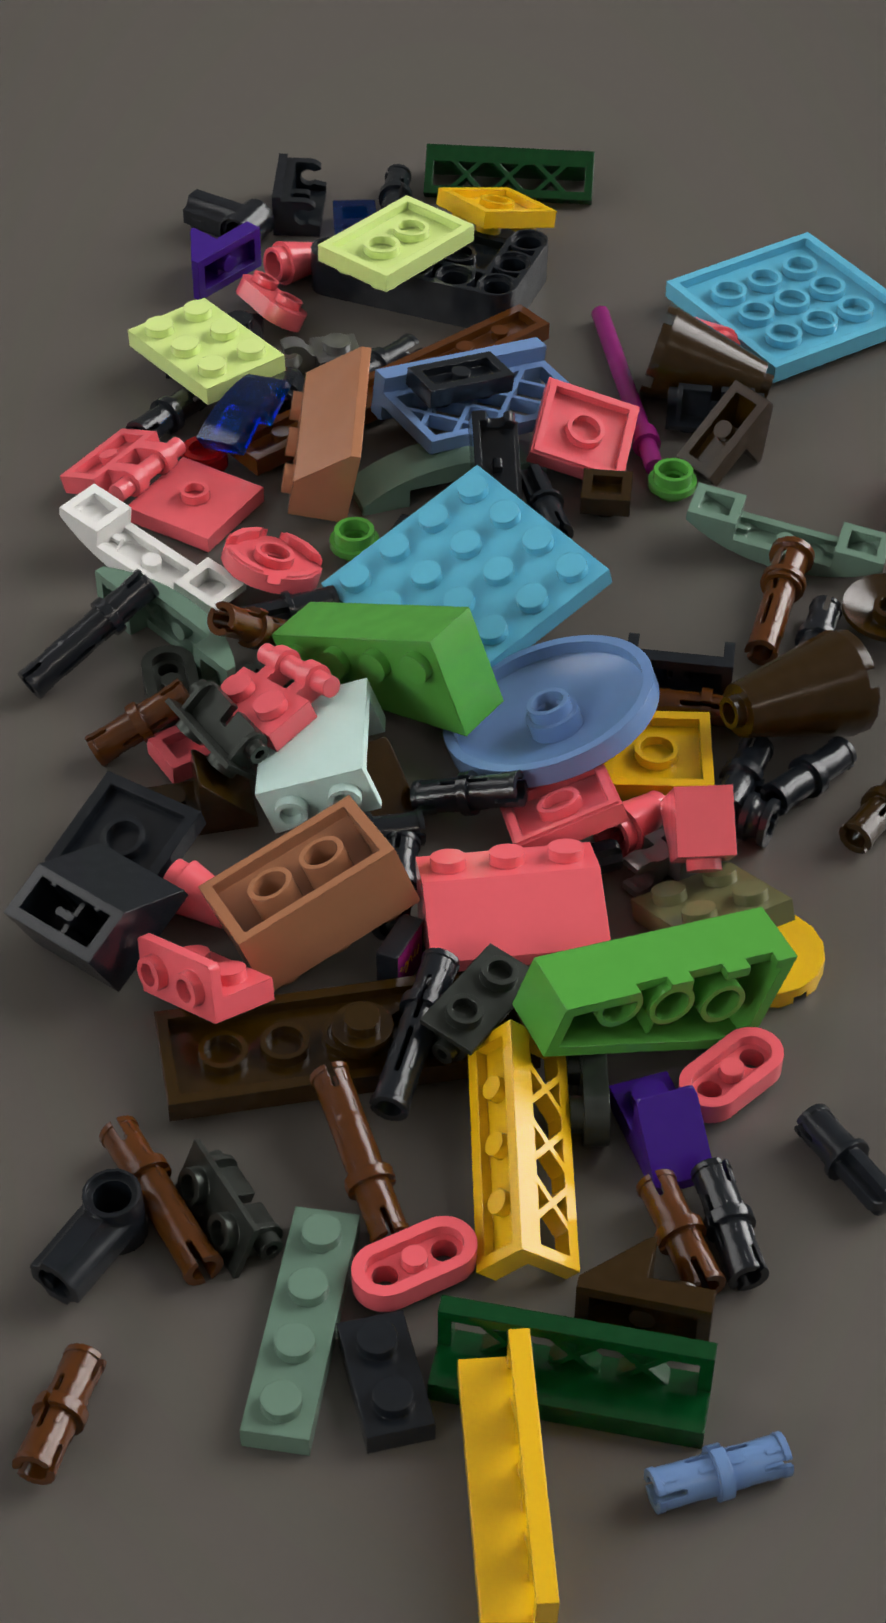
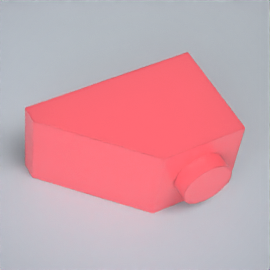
M733 784L673 787L660 801L661 817L671 864L686 863L687 873L722 871V861H730L737 856Z

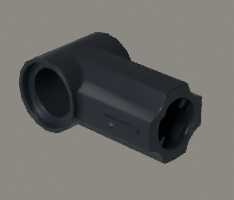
M196 189L188 195L187 204L183 209L184 223L190 225L191 228H196L217 237L248 221L260 227V240H262L272 232L275 226V219L271 209L259 199H250L241 204Z
M106 1169L88 1179L82 1189L83 1204L30 1265L33 1278L46 1289L50 1296L66 1305L70 1302L79 1303L118 1255H125L135 1251L144 1243L148 1236L149 1225L142 1189L138 1179L129 1171Z

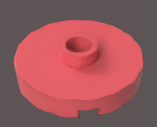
M264 527L241 528L228 535L221 560L224 568L237 580L250 587L274 594L288 591L291 595L312 591L317 588L323 567L321 568L323 560L319 552L303 539L287 532H281L279 538L266 536L268 529H264Z

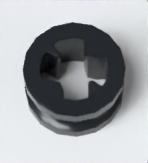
M752 791L741 810L736 829V839L746 841L749 837H753L756 840L757 846L765 848L775 831L781 810V800L771 798L768 802H765L761 799L760 793Z

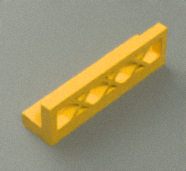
M510 1019L492 1030L486 1040L471 1056L468 1054L474 1227L477 1236L476 1273L496 1281L526 1264H530L568 1279L580 1273L566 1056L543 1057L527 1028ZM530 1053L544 1059L545 1083L531 1063ZM533 1103H535L548 1123V1138L534 1118ZM537 1159L551 1179L552 1195L549 1194L537 1175ZM540 1218H542L555 1238V1250L541 1245Z
M530 1328L509 1329L507 1356L458 1359L457 1365L479 1623H557L560 1600Z

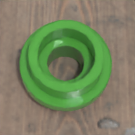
M665 458L658 461L654 466V470L648 476L649 490L654 495L668 502H677L691 496L697 487V477L693 473V467L687 461L679 458Z
M348 517L336 523L334 531L329 538L330 549L337 557L351 561L380 539L369 520L362 517Z

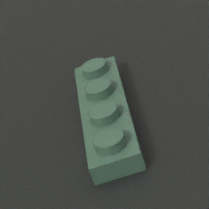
M295 1206L240 1427L241 1446L310 1456L337 1337L336 1323H340L351 1275V1264L355 1257L360 1235L359 1214Z

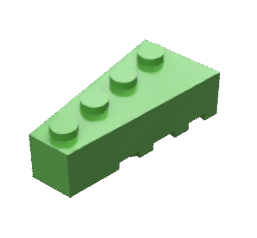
M309 602L271 634L276 646L283 644L296 650L303 661L313 659L326 665L330 669L331 675L340 680V684L367 678L382 710L463 736L470 734L504 701L469 607Z
M757 907L534 957L512 1005L543 1057L709 1049L738 1028L760 1026L798 956L763 907Z

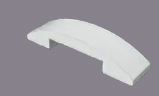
M95 483L59 507V515L67 526L107 567L129 572L139 569L148 578L174 589L193 601L207 615L211 608L219 611L215 605L217 602L225 601L229 603L246 590L247 584L234 578L223 566L209 557L196 565L131 523L132 507Z

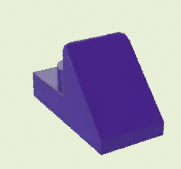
M247 221L218 238H214L196 228L190 229L193 293L195 299L207 298L238 280L243 274H248L262 266L260 227Z
M667 1071L610 1085V1108L643 1175H650L658 1194H663L661 1184L655 1173L659 1169L672 1170L677 1177L680 1189L695 1186L690 1176L691 1170L699 1162L712 1157L698 1094L694 1086L688 1085L676 1089Z

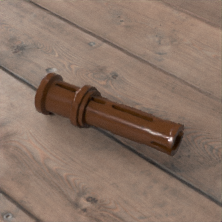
M784 536L778 538L772 544L769 552L771 565L763 571L760 579V587L764 595L752 632L744 649L745 653L749 652L746 656L748 660L760 666L778 657L779 647L789 620L792 605L803 597L807 586L804 575L811 570L815 560V552L812 546L804 539L796 536ZM787 550L784 559H782L784 551Z

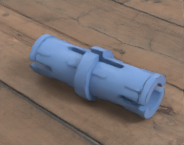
M780 1431L725 1448L716 1442L704 1446L700 1455L657 1467L645 1468L644 1480L647 1483L651 1481L653 1483L646 1485L645 1488L651 1506L658 1515L671 1509L717 1497V1501L721 1503L734 1499L738 1490L793 1476L794 1465L791 1462L786 1464L783 1462L785 1460H792L793 1457L789 1444Z

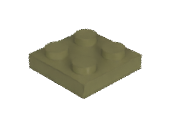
M722 862V871L699 873L680 881L658 883L652 887L651 892L630 899L634 920L650 931L757 907H763L776 927L795 920L791 897L731 862Z

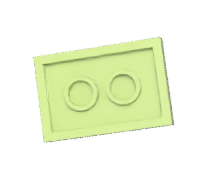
M406 195L318 244V261L337 269L342 274L359 279L371 285L374 289L388 292L473 242L474 224Z
M205 298L189 301L181 308L162 316L151 317L145 323L128 330L130 347L207 405L286 371L283 353Z

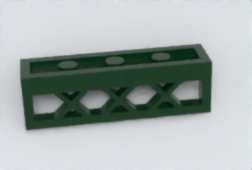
M427 144L424 197H437L438 187H467L462 186L466 182L472 187H481L473 178V176L501 177L503 179L494 187H505L510 184L514 190L538 202L592 205L595 151ZM434 174L461 176L450 186L433 185ZM515 178L543 179L545 181L535 190L523 189ZM557 180L585 181L584 192L565 191ZM552 186L555 189V191H550L546 189Z
M441 1296L438 1308L437 1348L427 1384L429 1400L460 1405L457 1376L458 1359L507 1356L508 1330L530 1328L531 1336L549 1339L555 1344L547 1346L535 1344L531 1341L540 1420L702 1450L718 1343L454 1296ZM455 1323L481 1327L487 1333L479 1334L455 1329ZM606 1349L617 1351L624 1357L614 1358L603 1356L596 1350ZM674 1361L700 1366V1370L698 1373L670 1368L665 1363Z

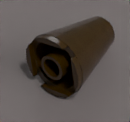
M672 304L669 305L667 314L675 316L672 325L666 323L662 325L645 374L654 379L651 388L641 385L640 395L668 399L669 386L678 387L679 382L684 384L712 386L711 401H719L721 399L722 386L730 387L737 380L748 388H755L756 393H762L764 398H767L774 379V375L766 373L769 365L768 362L680 307Z
M849 630L823 631L729 684L720 701L722 721L727 728L732 729L737 736L742 738L851 737L871 729L878 717L881 699L879 686L871 688L867 670L875 668L872 657L862 641Z

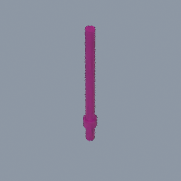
M597 306L592 310L591 316L620 399L640 407L631 445L634 453L641 457L646 473L650 474L654 470L655 464L662 460L659 452L661 440L656 427L650 424L647 419L609 310L605 306Z

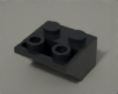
M96 843L40 863L5 909L4 913L36 943L117 992H120L137 968V963L140 959L138 937L148 933L159 937L186 900L188 894L183 889L107 846Z

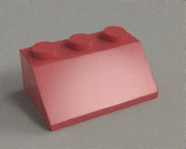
M563 838L554 840L547 846L523 848L517 844L506 843L493 846L489 851L464 853L457 849H441L433 852L430 856L415 857L417 894L421 900L418 902V918L424 920L423 940L425 948H442L453 953L459 959V972L465 971L490 943L523 964L531 965L534 957L611 940L601 868L590 842Z

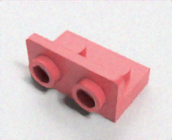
M151 933L142 935L137 939L140 958L137 963V972L143 985V990L214 1024L275 1000L272 977L247 967L244 962L228 959L210 951L208 947L203 945L181 947Z

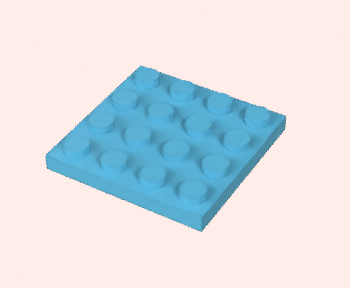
M809 232L666 281L665 297L694 317L732 328L738 336L740 346L769 363L766 373L774 375L773 383L886 341V288Z
M476 465L321 584L322 587L333 585L337 591L340 603L469 607L490 665L493 667L509 655L535 644L612 583L610 570Z

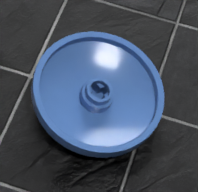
M577 635L553 639L513 653L493 666L492 670L504 701L467 736L443 729V736L454 765L460 772L473 770L478 775L521 770L524 774L523 779L517 780L526 779L528 788L549 785L590 771L628 747L645 730L656 712L660 696L659 684L651 661L646 653L626 640L604 635Z

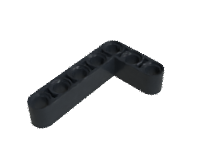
M532 229L513 232L485 270L440 260L388 292L374 289L371 285L350 275L342 274L337 269L318 261V244L331 237L318 239L311 245L312 288L317 294L464 328L475 325L518 304L528 309L547 279L548 238L544 233Z

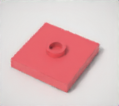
M549 377L544 388L526 461L582 480L584 468L625 471L640 407Z
M182 457L171 471L160 476L147 490L128 504L132 507L131 523L209 553L264 502V487Z
M604 763L590 771L561 782L528 788V799L523 807H500L512 843L523 848L547 846L550 842L563 838L580 841L629 821L623 803Z

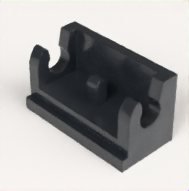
M279 153L272 192V213L275 219L273 235L321 236L327 182L316 179L308 181L301 175L305 170H312L313 172L321 170L322 164L318 160L312 158H289L288 154Z
M485 410L471 411L468 424L470 468L472 469L478 465L523 501L518 422L515 421V413L505 411L503 417L488 418Z
M629 632L628 642L638 647L640 633ZM725 642L723 657L641 649L651 661L660 688L702 692V687L713 688V694L723 695L726 687L732 683L735 642Z

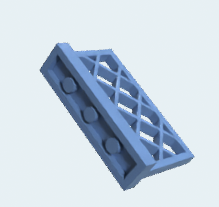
M534 337L375 369L371 412L379 420L394 418L429 454L469 446L468 420L471 411L485 410L488 418L503 417V413L510 410L530 414L520 415L515 413V421L518 422V435L533 432L541 401L520 397L517 394L542 400L545 385L541 384V380L545 384L549 377L569 382L545 361L547 346L540 339ZM491 351L515 374L513 389L510 392L492 395L487 399H472L452 403L444 408H429L406 385L408 367ZM477 402L500 407L501 409L498 410L490 407L477 405ZM439 411L452 415L460 416V418L458 419L450 416H445L437 414L436 412ZM429 428L447 431V433L435 435Z

